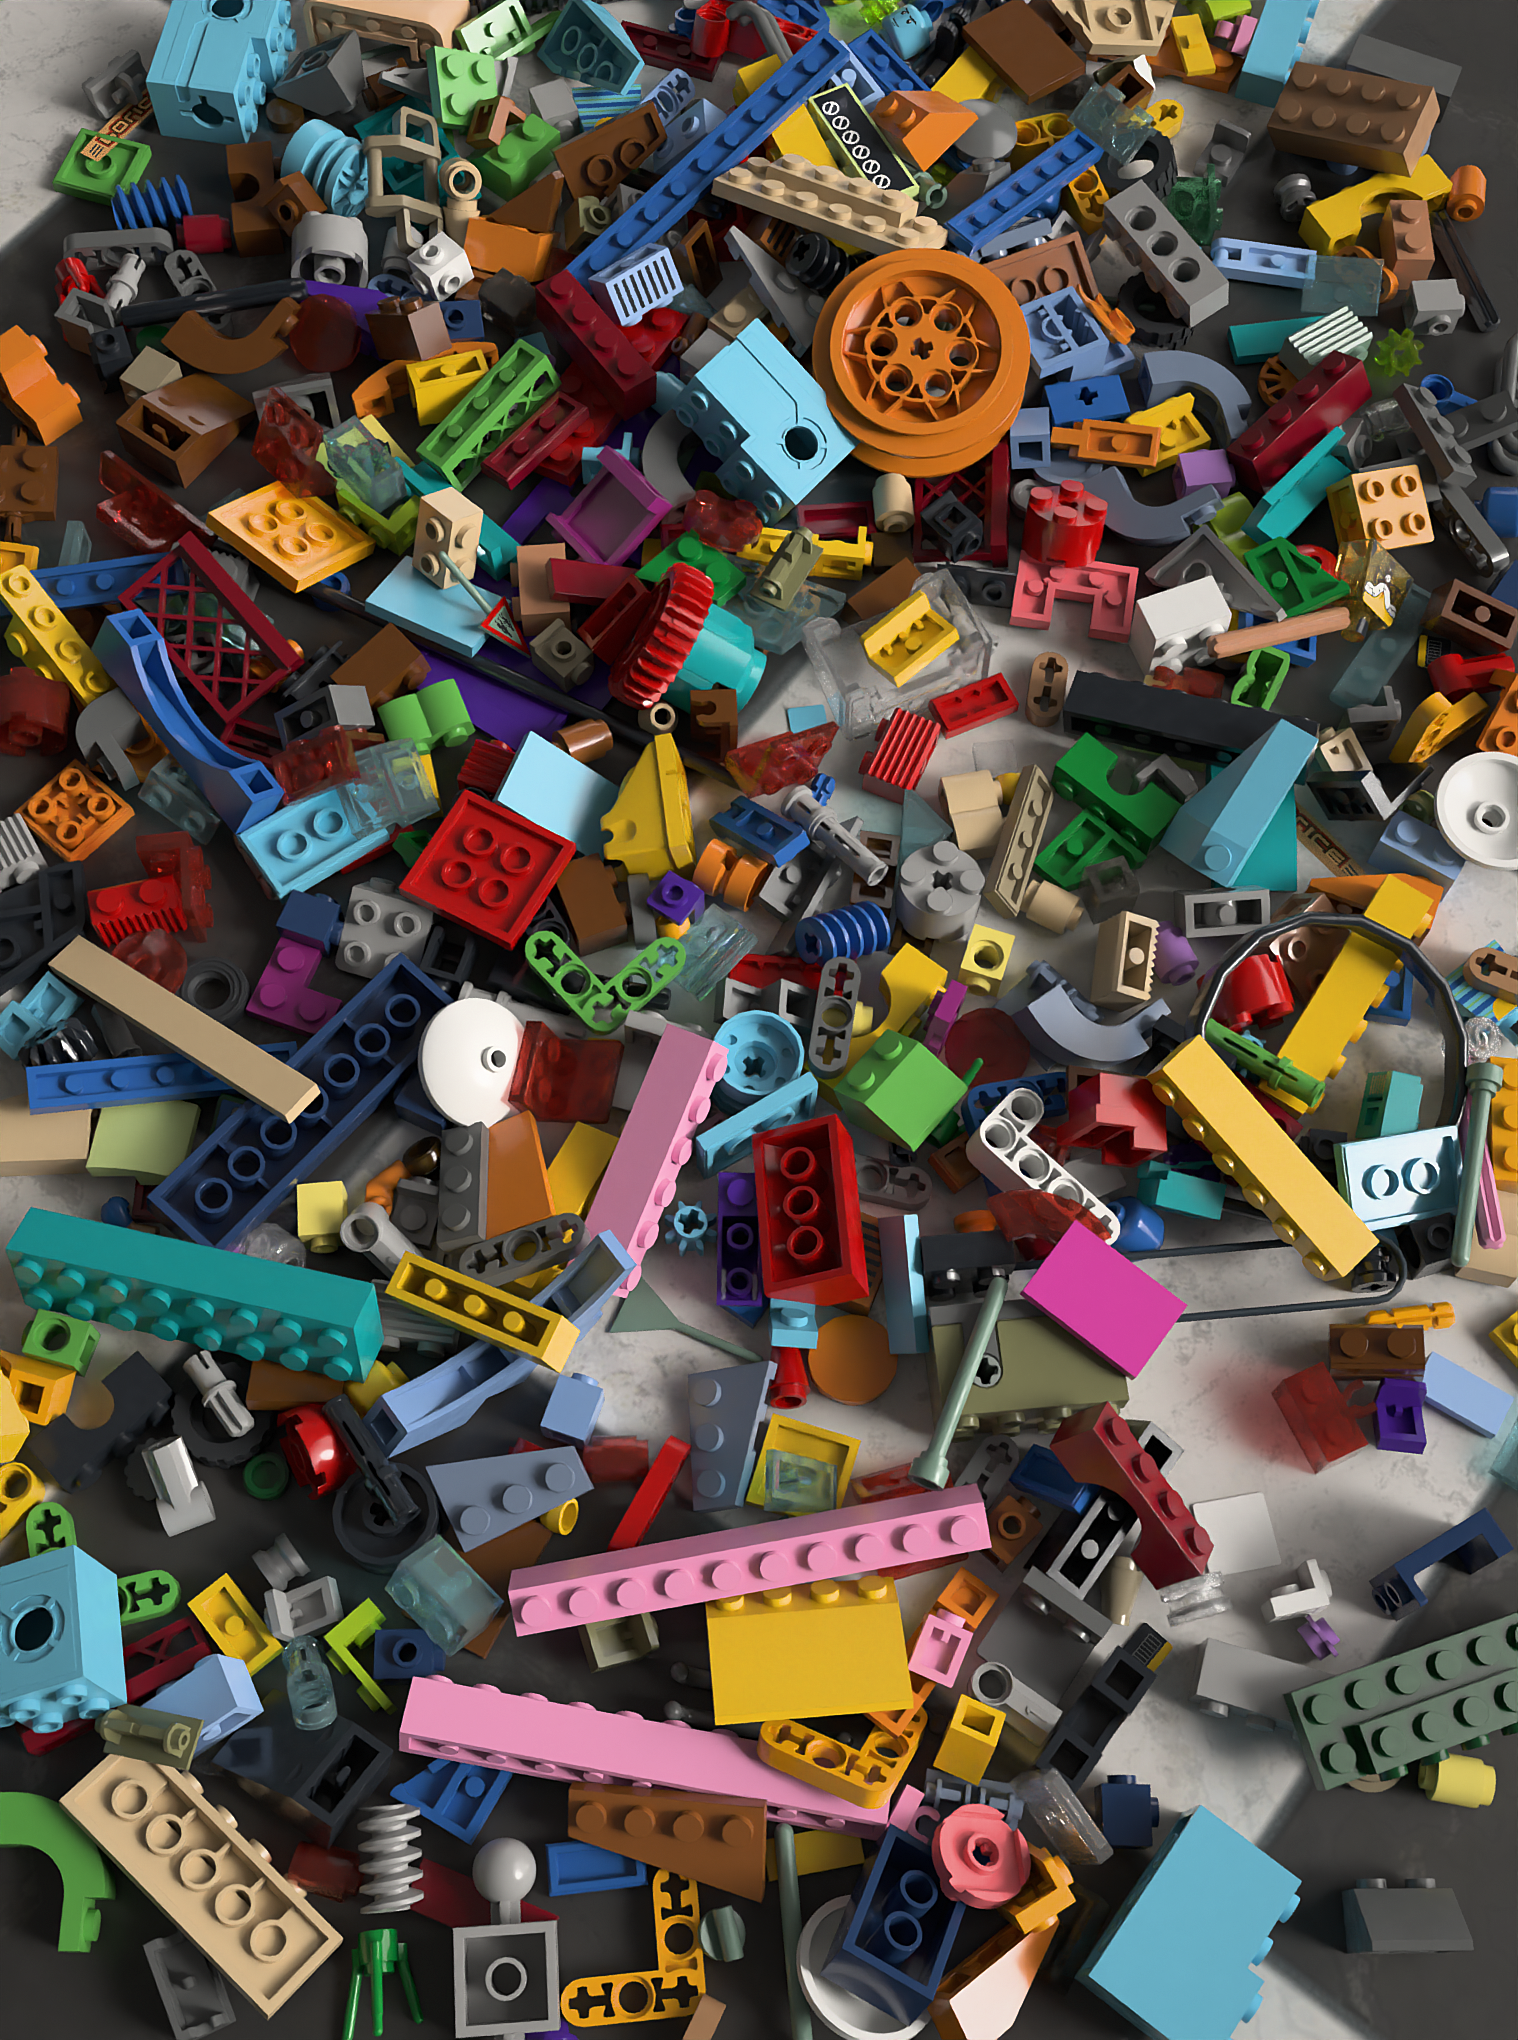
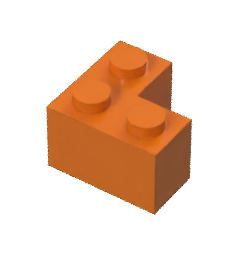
M15 325L0 335V401L47 446L83 421L77 406L81 401L75 390L68 383L62 385L57 380L55 372L45 361L44 357L48 353L42 342L34 334L28 336L18 325Z

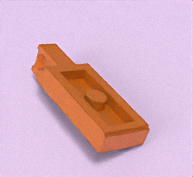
M1083 419V422H1074L1073 429L1053 427L1050 444L1053 449L1069 451V458L1078 459V461L1155 470L1162 428Z

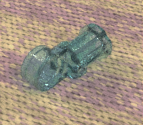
M310 1635L291 1639L282 1651V1663L285 1669L289 1671L286 1676V1684L294 1723L303 1730H317L328 1726L335 1720L338 1712L330 1671L327 1665L323 1663L325 1660V1648L320 1640L314 1639ZM301 1649H305L306 1660L301 1658ZM310 1674L311 1681L306 1682L305 1675ZM324 1703L315 1708L304 1709L313 1704Z

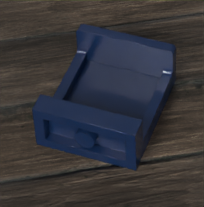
M1485 1507L1369 1580L1374 1588L1372 1596L1378 1607L1386 1615L1391 1614L1394 1620L1398 1621L1428 1603L1426 1596L1414 1580V1576L1455 1551L1468 1572L1473 1574L1510 1552L1514 1547Z

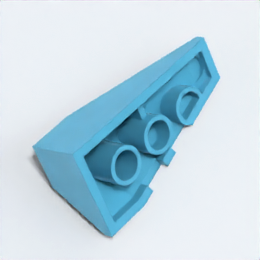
M568 0L537 53V56L553 73L626 96L645 65L621 24L604 7L591 0Z
M1281 718L1178 810L1159 845L1195 870L1225 887H1231L1319 739Z

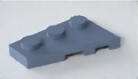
M769 1360L688 1374L693 1511L703 1514L743 1508L756 1456L753 1446L759 1421L764 1422L768 1406L764 1403L769 1380H774L778 1364Z
M574 1446L426 1466V1470L464 1553L594 1489Z

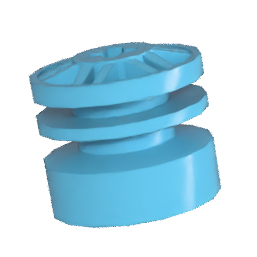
M313 119L303 124L293 135L282 159L280 177L283 178L300 170L328 209L324 213L343 217H356L365 207V199L368 198L367 156L363 154L362 144L353 137H346L341 130L323 120Z
M760 1010L738 1013L724 1022L715 1035L714 1041L729 1049L726 1056V1071L723 1077L715 1083L710 1098L721 1112L730 1117L800 1077L804 1059V1048L800 1035L790 1022L775 1013Z

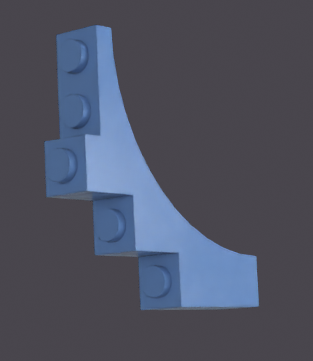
M609 1229L597 1234L578 1257L529 1302L562 1315L580 1330L575 1341L577 1343L586 1336L602 1317L601 1307L637 1264ZM479 1339L459 1354L429 1372L382 1394L362 1421L372 1434L386 1459L466 1424L486 1398L524 1382L538 1364Z

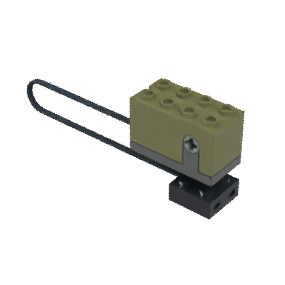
M1011 1229L920 1237L925 1297L929 1296V1300L934 1302L948 1301L954 1299L956 1294L973 1293L974 1297L985 1298L989 1285L994 1278H1004L1008 1283L1010 1280L1009 1274H1012L1013 1271L1038 1269L1044 1261L1016 1262ZM1373 1233L1380 1241L1378 1244L1386 1247L1394 1255L1398 1265L1399 1278L1395 1287L1387 1294L1377 1297L1181 1314L1176 1323L1381 1304L1390 1301L1402 1290L1407 1279V1263L1402 1251L1391 1239L1378 1233ZM1281 1239L1120 1254L1129 1261L1293 1246ZM1005 1300L1001 1306L951 1443L971 1441L975 1438L974 1434L992 1433L993 1436L1003 1434L1011 1438L1020 1435V1430L1038 1428L1039 1434H1056L1063 1418L1108 1401L1119 1415L1121 1413L1120 1409L1124 1408L1130 1400L1126 1376L1028 1300ZM983 1303L929 1307L927 1326L930 1350L924 1354L934 1431Z

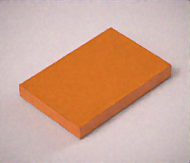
M529 1110L488 1128L489 1159L486 1240L556 1216L536 1120Z

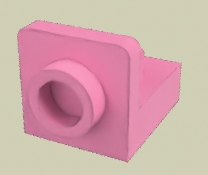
M941 1608L938 1609L936 1617L924 1613L921 1620L923 1625L908 1660L909 1670L952 1688L974 1634L962 1629L966 1619Z

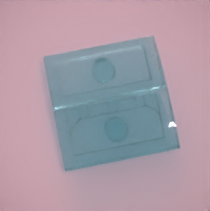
M412 738L372 746L327 764L351 832L358 840L396 822L404 828L440 810Z

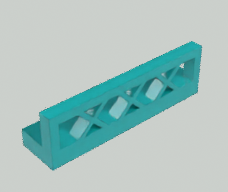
M1336 426L1262 497L1240 529L1259 545L1279 536L1286 539L1327 498L1326 488L1344 479V475L1351 472V470L1331 455L1346 433Z
M398 456L388 462L395 491L406 502L414 495L421 498L453 487L424 461L412 469ZM483 513L476 563L496 581H499L510 572V563L517 562L516 546L521 545Z

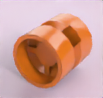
M714 838L704 850L695 869L692 882L704 891L705 894L712 897L722 894L723 902L747 912L754 903L751 897L765 875L769 864L747 853L739 857L736 848Z

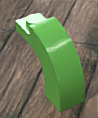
M0 1792V1847L38 1848L48 1854L60 1870L64 1885V1899L58 1951L90 1953L91 1941H97L101 1926V1913L99 1909H95V1900H115L116 1896L115 1872L112 1860L60 1808L59 1802L30 1793Z

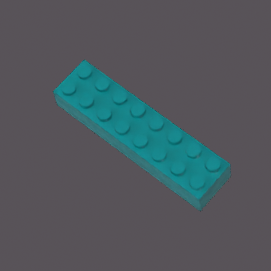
M30 1207L5 1248L25 1305L37 1311L38 1309L70 1315L82 1321L92 1320L110 1324L122 1331H140L153 1334L165 1341L179 1340L196 1344L208 1351L222 1350L239 1354L251 1361L266 1359L282 1363L285 1367L294 1371L305 1369L325 1374L337 1381L351 1380L359 1383H365L385 1340L375 1285L369 1282Z

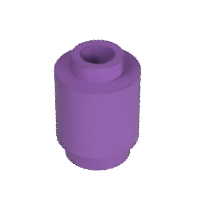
M1163 921L1158 923L1160 926L1156 928L1159 934L1155 936L1158 942L1154 944L1157 950L1153 952L1156 957L1152 960L1155 965L1153 968L1161 983H1172L1173 986H1179L1190 981L1195 976L1194 970L1199 966V961L1187 939L1183 937L1181 928L1175 927L1172 921Z

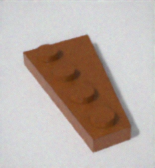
M582 1781L572 1782L569 1788L568 1801L569 1837L762 1903L765 1894L767 1799Z

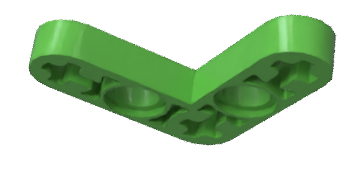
M538 931L530 936L525 946L526 961L531 969L589 1031L600 1036L609 1035L625 1023L629 1010L639 1011L680 974L686 960L685 948L678 940L671 937H662L651 943L618 974L603 985L560 937L553 932ZM539 943L544 947L549 944L554 946L552 956L560 965L564 958L570 961L562 965L554 977L548 974L554 971V966L547 958L535 959L537 955L535 946ZM660 949L665 953L671 950L675 951V966L671 967L665 963L656 970L655 976L660 978L658 982L654 981L650 971L641 966L643 962H646L648 968L651 969L658 962L659 954L657 951ZM571 972L581 974L586 980L584 990L578 994L565 992L561 987V980L566 974ZM632 975L642 977L647 983L646 992L640 997H630L625 994L622 989V983L627 977ZM614 990L620 1002L629 1008L623 1011L619 1003L610 1013L612 1022L607 1024L604 1020L595 1023L593 1021L595 1017L593 1008L597 1005L601 1009L607 1008L614 999L608 993Z
M43 1502L30 1511L26 1519L30 1558L61 1549L60 1547L51 1548L48 1534L43 1530H39V1526L46 1523V1515L50 1513L57 1520H61V1524L53 1528L54 1541L59 1545L66 1543V1547L71 1545L77 1546L71 1514L60 1504ZM42 1547L49 1548V1549H47V1550L41 1552V1548H42ZM152 1570L117 1579L118 1593L122 1595L124 1600L123 1608L120 1612L121 1627L169 1614L180 1602L181 1588L179 1582L168 1572ZM157 1581L165 1588H170V1593L162 1596V1604L157 1605L150 1598L138 1600L136 1602L140 1610L134 1612V1599L129 1591L130 1587L135 1586V1592L138 1595L152 1592L154 1590V1583Z

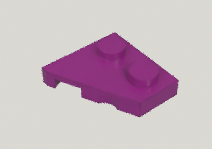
M953 979L945 993L938 990L927 1012L929 1015L923 1027L927 1034L922 1045L936 1058H939L958 1020L968 986Z

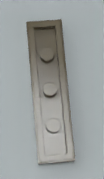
M1036 764L1024 766L982 892L1004 919L1017 917L1056 793L1054 786Z

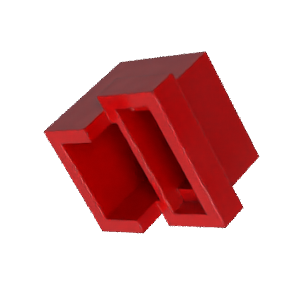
M1098 1073L1068 1092L1069 1120L1057 1127V1144L1089 1149L1101 1148L1102 1165L1135 1168L1167 1151L1166 1105L1156 1097L1152 1090L1153 1085L1148 1079Z

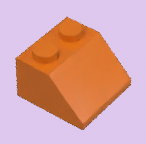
M892 91L888 96L882 98L876 104L875 109L869 114L896 154L923 172L979 119L973 111L939 91Z
M491 214L469 217L463 250H465L473 270L495 275V273L506 275L509 280L530 285V282L543 280L560 241L561 232L542 233L495 221Z

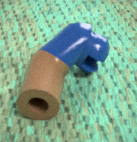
M114 1196L101 1208V1221L105 1224L160 1236L159 1227L138 1224L133 1221L129 1214V1202L123 1197Z

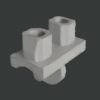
M131 49L122 57L116 56L108 63V68L96 78L90 77L82 83L84 93L89 102L94 105L101 119L107 121L127 104L137 105L142 101V92L147 89L146 78L148 73L143 67L139 52Z

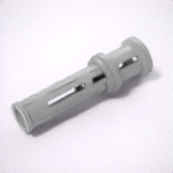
M802 785L788 793L780 809L781 814L785 818L794 819L801 825L809 839L822 841L842 861L859 874L869 886L876 885L884 878L888 871L887 864L880 861L858 839L837 822L835 811L829 806H822L812 797V790ZM842 843L846 844L859 858L855 857Z
M464 982L458 1001L468 998H481L498 1003L519 1020L525 1031L575 1044L578 1047H581L587 1032L585 1029L587 1028L578 1018L512 1001L511 996L504 991L495 994L473 988L471 982Z

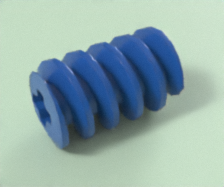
M175 174L173 187H170L164 177H160L159 189H155L150 180L147 179L145 180L144 192H140L136 184L130 182L129 194L126 195L118 184L115 185L114 197H111L118 230H125L126 223H128L131 229H139L141 220L147 228H152L155 225V218H158L165 228L169 226L170 215L174 217L178 224H183L185 212L188 215H194L187 186L179 174Z
M860 901L855 905H847L841 909L830 910L828 913H819L813 917L803 918L798 922L795 930L796 947L801 959L807 964L814 965L817 963L822 968L827 961L835 957H847L852 960L858 959L861 955H871L874 951H884L889 946L891 940L887 918L877 904L869 901Z

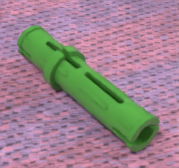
M1213 1018L1209 1019L1206 1025V1039L1236 1056V1064L1268 1081L1267 1086L1276 1091L1280 1088L1305 1102L1311 1108L1318 1102L1325 1090L1326 1083L1320 1082L1294 1067L1293 1060L1286 1056L1280 1059L1252 1041L1217 1023Z

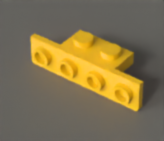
M21 564L0 574V600L13 615L4 637L11 652L23 660L40 688L45 689L53 700L67 694L69 689H71L86 708L92 701L119 686L104 671L101 662L26 566Z

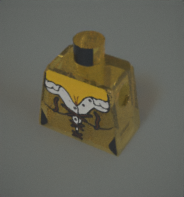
M1375 538L1341 542L1333 577L1338 581L1342 579L1348 583L1350 593L1331 602L1330 605L1332 607H1346L1349 611L1350 625L1346 629L1341 630V636L1351 642H1362L1367 631L1391 627L1414 579Z

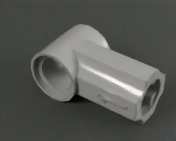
M361 1203L354 1208L341 1224L340 1236L345 1246L352 1251L362 1252L390 1280L405 1250L428 1260V1257L390 1222L384 1207L377 1203ZM361 1218L369 1221L374 1228V1235H365L360 1232L356 1225V1219Z
M181 1435L165 1438L142 1450L144 1461L158 1495L156 1498L158 1512L169 1537L216 1519L207 1488L202 1480L198 1481Z
M987 1662L980 1665L970 1676L967 1683L968 1697L1006 1713L1004 1724L1038 1748L1041 1747L1063 1712L1013 1677L1011 1671L1005 1665L998 1662ZM991 1675L1000 1681L1002 1694L999 1698L989 1699L981 1693L978 1682L981 1676Z

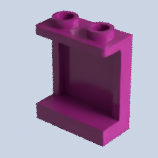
M606 445L596 456L604 465L562 515L557 516L550 512L545 519L554 528L551 532L552 536L559 543H565L567 549L572 546L579 554L576 561L621 567L671 510L673 505L624 455Z

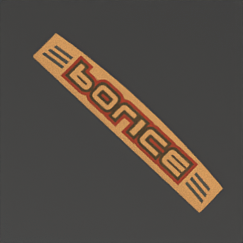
M148 88L142 91L143 99L137 105L129 102L96 134L81 153L97 162L100 161L118 142L103 139L99 133L123 139L152 113L154 109Z
M1295 800L1297 839L1336 877L1367 875L1331 833Z

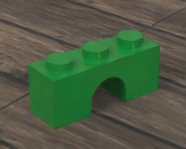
M1086 732L1055 764L1050 783L1054 786L1060 797L1067 801H1073L1083 810L1085 808L1090 810L1143 854L1148 856L1160 843L1178 810L1183 805L1153 782H1150L1141 792L1134 795H1123L1114 791L1107 781L1113 775L1118 756Z

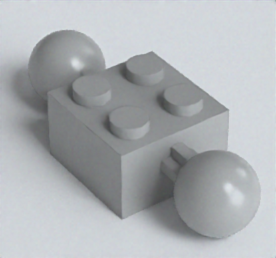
M508 1837L497 1838L488 1842L480 1849L472 1868L473 1881L477 1891L490 1902L491 1925L453 1928L456 2038L494 2035V2040H525V2033L558 2031L561 2027L557 1920L521 1922L520 1900L530 1891L536 1877L535 1859L529 1848L521 1841Z

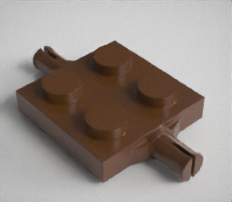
M15 424L11 427V444L0 445V522L6 523L4 541L13 543L14 538L15 543L20 544L22 542V524L32 521H56L59 452L57 446L27 445L28 427L20 424L19 432L18 424Z

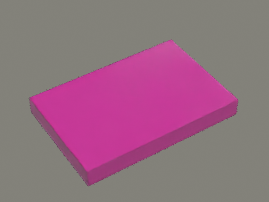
M1077 1220L1070 1225L1020 1292L1022 1297L1131 1381L1138 1376L1188 1306Z

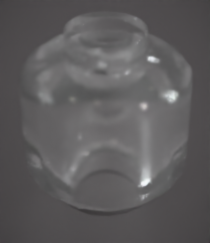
M266 1223L256 1227L246 1236L239 1250V1254L302 1268L306 1267V1249L303 1242L275 1223Z

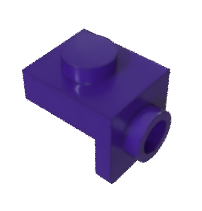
M669 870L647 898V906L678 926L682 925L687 917L690 923L695 926L704 915V891L699 889L693 882L683 879Z
M1382 1378L1380 1380L1371 1405L1377 1450L1423 1454L1427 1440L1421 1407L1427 1394L1426 1383Z

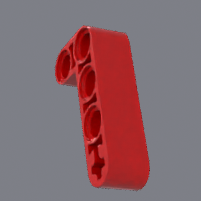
M709 0L697 9L689 47L693 53L703 57L714 58L719 57L728 50L755 60L767 52L753 23L742 27L737 23V20L730 21L727 19L726 9L736 2L730 0ZM774 16L793 55L819 32Z

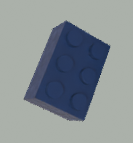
M890 1823L868 1851L820 1972L821 1976L907 2026H910L934 1999L967 1905L963 1901L950 1900L942 1892L940 1878L933 1864L931 1846Z

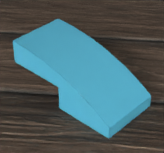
M47 971L21 1003L12 1000L0 1014V1048L13 1060L19 1061L20 1058L17 1054L20 1048L24 1046L25 1041L33 1038L37 1032H41L48 1025L51 1026L61 1019H68L85 1000L57 975Z

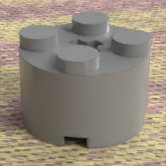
M309 211L303 214L302 221L296 225L292 233L291 278L302 277L305 280L365 288L368 282V238L363 230L362 222L355 217L321 214L316 211Z
M940 841L934 846L924 847L912 853L901 867L895 897L896 917L903 924V928L915 938L924 941L926 937L939 939V943L952 942L966 935L973 927L977 917L984 889L985 877L980 867L971 856L959 850L955 844L949 841Z

